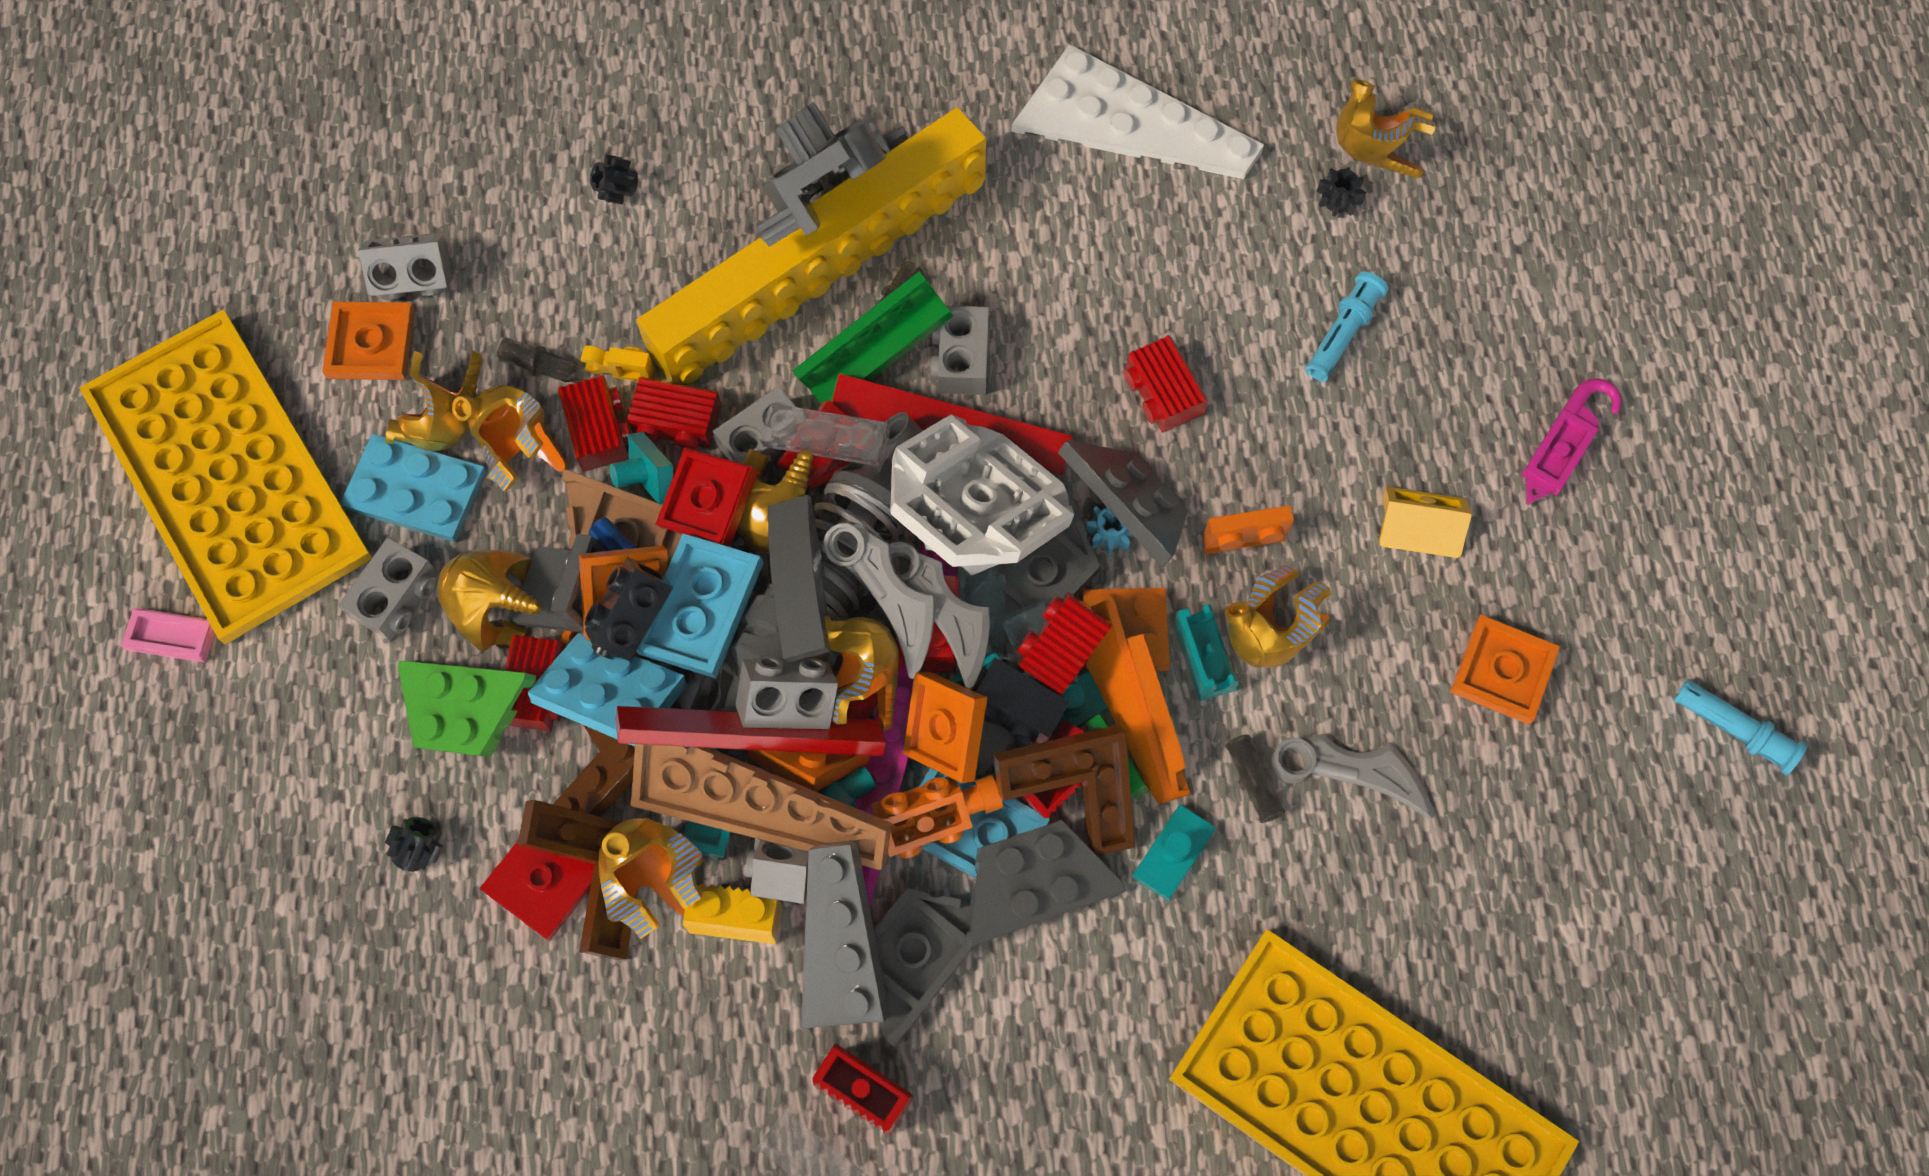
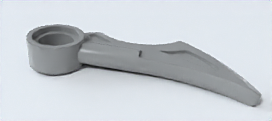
M843 522L831 527L824 538V550L827 557L837 565H852L889 619L902 649L909 678L914 679L915 673H919L922 669L932 638L935 610L934 595L918 592L906 585L897 575L892 565L889 543L868 533L861 524ZM842 532H850L857 539L858 547L852 556L844 555L838 548L837 541Z
M903 542L889 544L891 560L902 556L909 559L912 564L907 573L898 575L900 579L918 592L934 595V622L944 634L953 651L966 688L972 689L979 677L987 652L990 630L989 607L971 605L957 598L950 591L944 580L941 562L917 553L916 549L910 544Z
M1324 734L1304 739L1288 738L1275 748L1270 758L1274 775L1286 783L1296 784L1304 781L1310 774L1376 790L1407 805L1427 819H1432L1435 815L1430 799L1417 774L1390 742L1377 750L1357 753L1337 746ZM1289 750L1300 753L1304 759V768L1300 771L1287 769L1282 762L1283 753Z

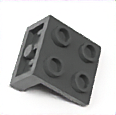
M584 534L576 535L571 550L537 547L522 591L527 592L528 595L533 596V599L538 600L542 605V611L535 615L514 611L512 620L518 625L584 633L579 554L604 552L606 550L592 535Z

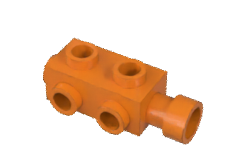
M989 775L975 780L974 786L961 790L958 782L950 777L934 778L923 786L912 790L889 794L881 801L872 803L871 806L876 817L892 823L888 847L889 857L898 855L901 858H911L918 855L925 844L937 840L942 843L958 841L964 835V830L973 828L969 815L983 810L988 814L1002 809L1003 802L998 794L997 784L993 776Z

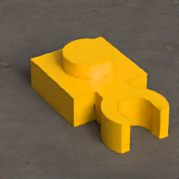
M584 346L580 359L581 362L586 363V372L593 374L610 373L613 378L638 382L639 377L653 379L655 372L649 353L631 346L624 347L623 349L610 347L609 352L595 346Z

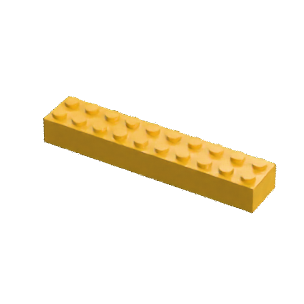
M956 107L886 153V158L855 179L850 177L812 202V207L820 221V227L806 236L800 228L770 247L759 237L636 319L645 348L651 360L669 382L681 385L695 382L701 377L704 369L716 361L721 363L728 360L738 346L747 340L754 341L759 339L767 331L769 325L780 318L784 320L793 316L799 309V305L811 297L819 298L824 295L833 282L842 276L849 277L855 274L864 261L873 255L881 256L886 253L895 240L904 234L912 235L917 232L926 219L935 213L941 215L948 211L957 198L965 193L968 195L975 193L985 180L986 137Z

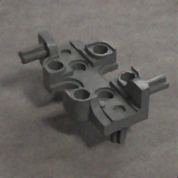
M815 102L795 113V117L777 127L775 130L794 161L775 173L770 178V182L762 185L778 213L756 226L763 242L765 241L768 247L800 228L806 236L820 227V221L810 200L811 197L824 190L820 183L823 175L831 170L834 173L838 171L841 173L847 170L851 178L855 179L886 158V153L910 138L905 128L901 126L884 137L872 116L869 115L860 121L857 120L834 135Z

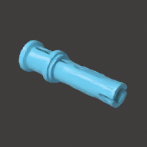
M1366 271L1357 274L1355 287L1350 295L1344 297L1339 303V315L1305 367L1308 375L1320 382H1326L1360 326L1370 322L1373 317L1372 309L1380 298H1384L1389 291L1387 283L1378 275Z
M1689 678L1679 689L1680 693L1676 694L1673 699L1675 703L1681 704L1745 743L1744 748L1752 756L1759 754L1779 766L1780 772L1785 776L1792 772L1807 750L1808 743L1803 740L1799 742L1794 741L1774 729L1775 724L1769 720L1765 721L1763 719L1761 722L1755 720L1692 682Z

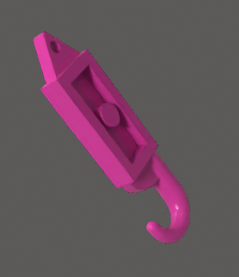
M1591 378L1583 381L1575 388L1521 474L1525 478L1527 505L1550 494L1558 495L1599 430L1597 418L1589 409L1584 407L1590 395L1598 391L1606 393L1612 401L1611 412L1613 414L1619 412L1622 405L1621 395L1611 382L1600 378Z

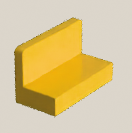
M1385 486L1383 495L1385 515L1379 537V543L1382 547L1459 558L1462 555L1472 515L1467 498Z

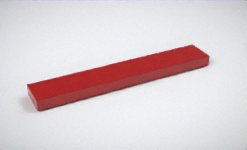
M843 374L838 375L832 403L851 419L877 426H882L893 415L904 412L923 430H926L949 415H954L966 420L967 425L985 427L1003 434L1046 470L1060 475L1063 474L1066 461L1058 454V451L1066 441L1072 440L1073 437L1072 435Z
M617 706L615 716L617 739L620 744L883 756L886 744L878 720L847 718L846 724H836L831 719L830 729L745 728L741 723L738 712Z

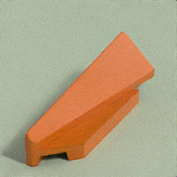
M1114 598L1091 606V608L1111 622L1112 627L1085 664L1116 725H1120L1125 730L1127 747L1144 781L1151 790L1150 793L1158 804L1190 795V790L1182 770L1186 768L1184 756L1144 634L1126 639Z

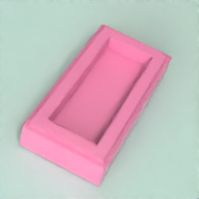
M133 608L121 647L128 651L206 663L215 632L207 619Z

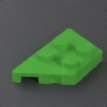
M399 661L398 671L413 747L491 758L501 741L503 730L511 724L518 712L513 707L524 687L531 689L535 683L536 675Z

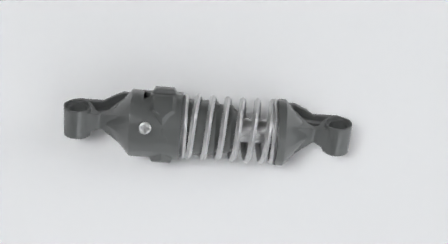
M900 412L890 417L879 428L863 455L833 474L824 490L825 496L830 503H816L814 507L816 514L821 519H815L816 527L829 531L831 527L839 523L856 522L861 524L868 533L880 539L882 538L879 534L892 536L889 541H886L889 544L899 541L898 535L903 534L906 527L890 514L892 458L897 446L924 431L907 413ZM822 509L841 516V519L838 523L835 522ZM817 531L826 576L822 578L828 614L824 616H829L831 621H845L848 619L847 614H852L854 611L859 610L860 605L857 597L867 596L870 590L852 565L840 566L833 563L827 557L824 550L825 536H822ZM850 532L841 533L837 541L838 548L844 555L852 556L858 547L857 539ZM772 583L767 584L761 595H753L740 620L742 627L728 649L729 655L723 661L718 673L717 699L710 711L738 712L736 698L743 659H758L763 656H771L784 660ZM861 583L863 587L859 591L858 585ZM831 650L830 652L808 658L829 662L832 669L841 653ZM766 687L760 690L759 692H766L770 690L772 687ZM813 688L804 691L802 694L811 692ZM715 748L719 752L745 762L748 760L746 758L747 750Z

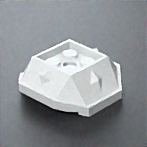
M949 415L895 448L892 458L890 514L922 540L926 550H933L952 567L962 566L971 575L998 564L1019 562L1068 528L1072 522L1074 512L1072 506H1069L1068 494L1064 483L1003 434L985 427L967 425L966 420Z

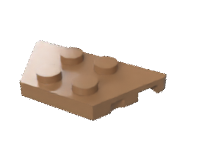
M564 469L562 477L563 482L567 484L569 507H566L567 524L571 528V537L569 538L570 550L577 534L590 535L589 529L599 519L606 517L631 544L636 542L639 545L638 548L664 545L668 551L669 567L682 535L655 525L662 505Z

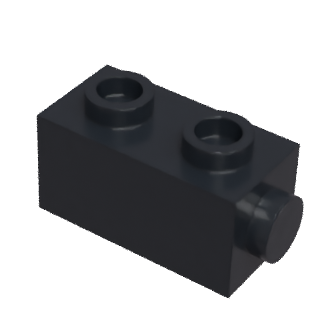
M628 556L622 567L618 565L611 572L606 584L608 591L600 604L596 602L590 608L584 624L586 626L585 632L592 643L591 648L595 652L611 660L619 656L630 662L671 593L673 586L664 574Z
M995 657L985 668L982 667L974 687L970 689L987 697L984 721L991 724L998 722L1010 729L1011 736L1022 744L1029 746L1046 742L1051 738L1069 701L1043 682H1036L1024 675V670L1015 662L1008 659L999 660Z

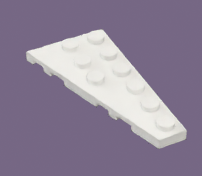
M1070 44L1012 123L1011 132L1025 134V132L1044 135L1045 139L1054 141L1063 139L1078 142L1085 147L1138 158L1141 155L1161 159L1162 163L1174 165L1176 162L1196 166L1202 171L1241 179L1246 177L1264 147V144Z

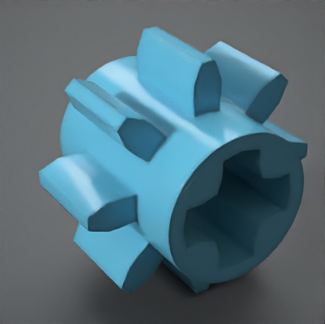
M1095 507L1093 510L1095 521L1086 522L1087 533L1095 534L1091 543L1092 548H1097L1100 545L1107 549L1108 556H1111L1113 549L1118 547L1128 551L1130 540L1127 536L1132 537L1133 535L1108 508L1101 510ZM1105 525L1110 528L1108 531L1104 529ZM1113 527H1119L1118 532Z

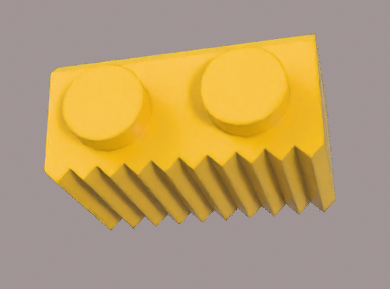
M704 883L699 886L697 885L703 897L686 908L684 912L683 926L689 933L776 944L782 909L780 900L751 896L748 888L742 892L739 887L733 891L730 886L724 890L721 885L717 888L713 884L708 887Z

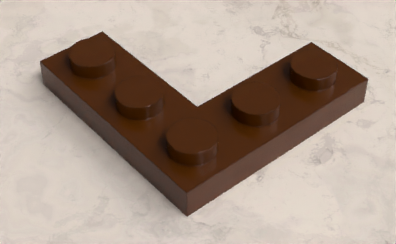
M583 725L600 752L553 805L601 817L633 782L635 747L629 744H620L618 739Z
M1120 725L993 754L997 790L1003 801L1082 782L1088 847L1096 856L1135 847L1126 732Z
M538 800L526 801L518 846L595 864L579 952L613 960H626L632 928L621 921L612 922L608 919L599 876V850L602 846V841L609 831L621 822Z

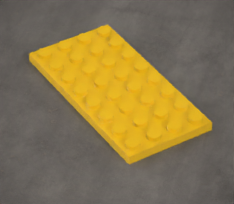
M224 309L79 387L217 638L224 645L366 564L373 558Z
M1268 929L1263 932L1168 1079L1304 1176H1560L1580 1142Z

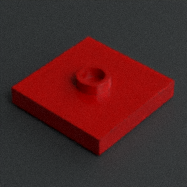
M684 447L655 525L674 533L687 534L731 547L759 471L751 466Z
M517 841L479 889L550 942L590 891L595 864L518 846Z

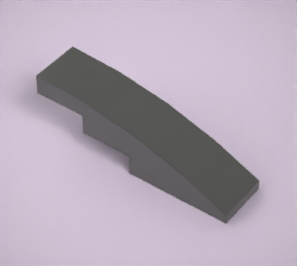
M805 495L769 505L768 540L771 578L783 659L787 662H793L830 652L824 615L828 614L822 584V578L826 576L811 497Z

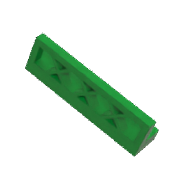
M919 271L792 371L798 380L811 391L820 405L827 400L832 402L839 374L866 381L873 380L950 320L953 314Z

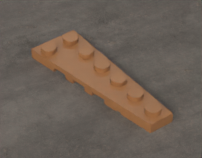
M635 744L632 807L804 851H809L811 847L818 844L857 840L862 866L882 870L887 862L891 822L711 748Z

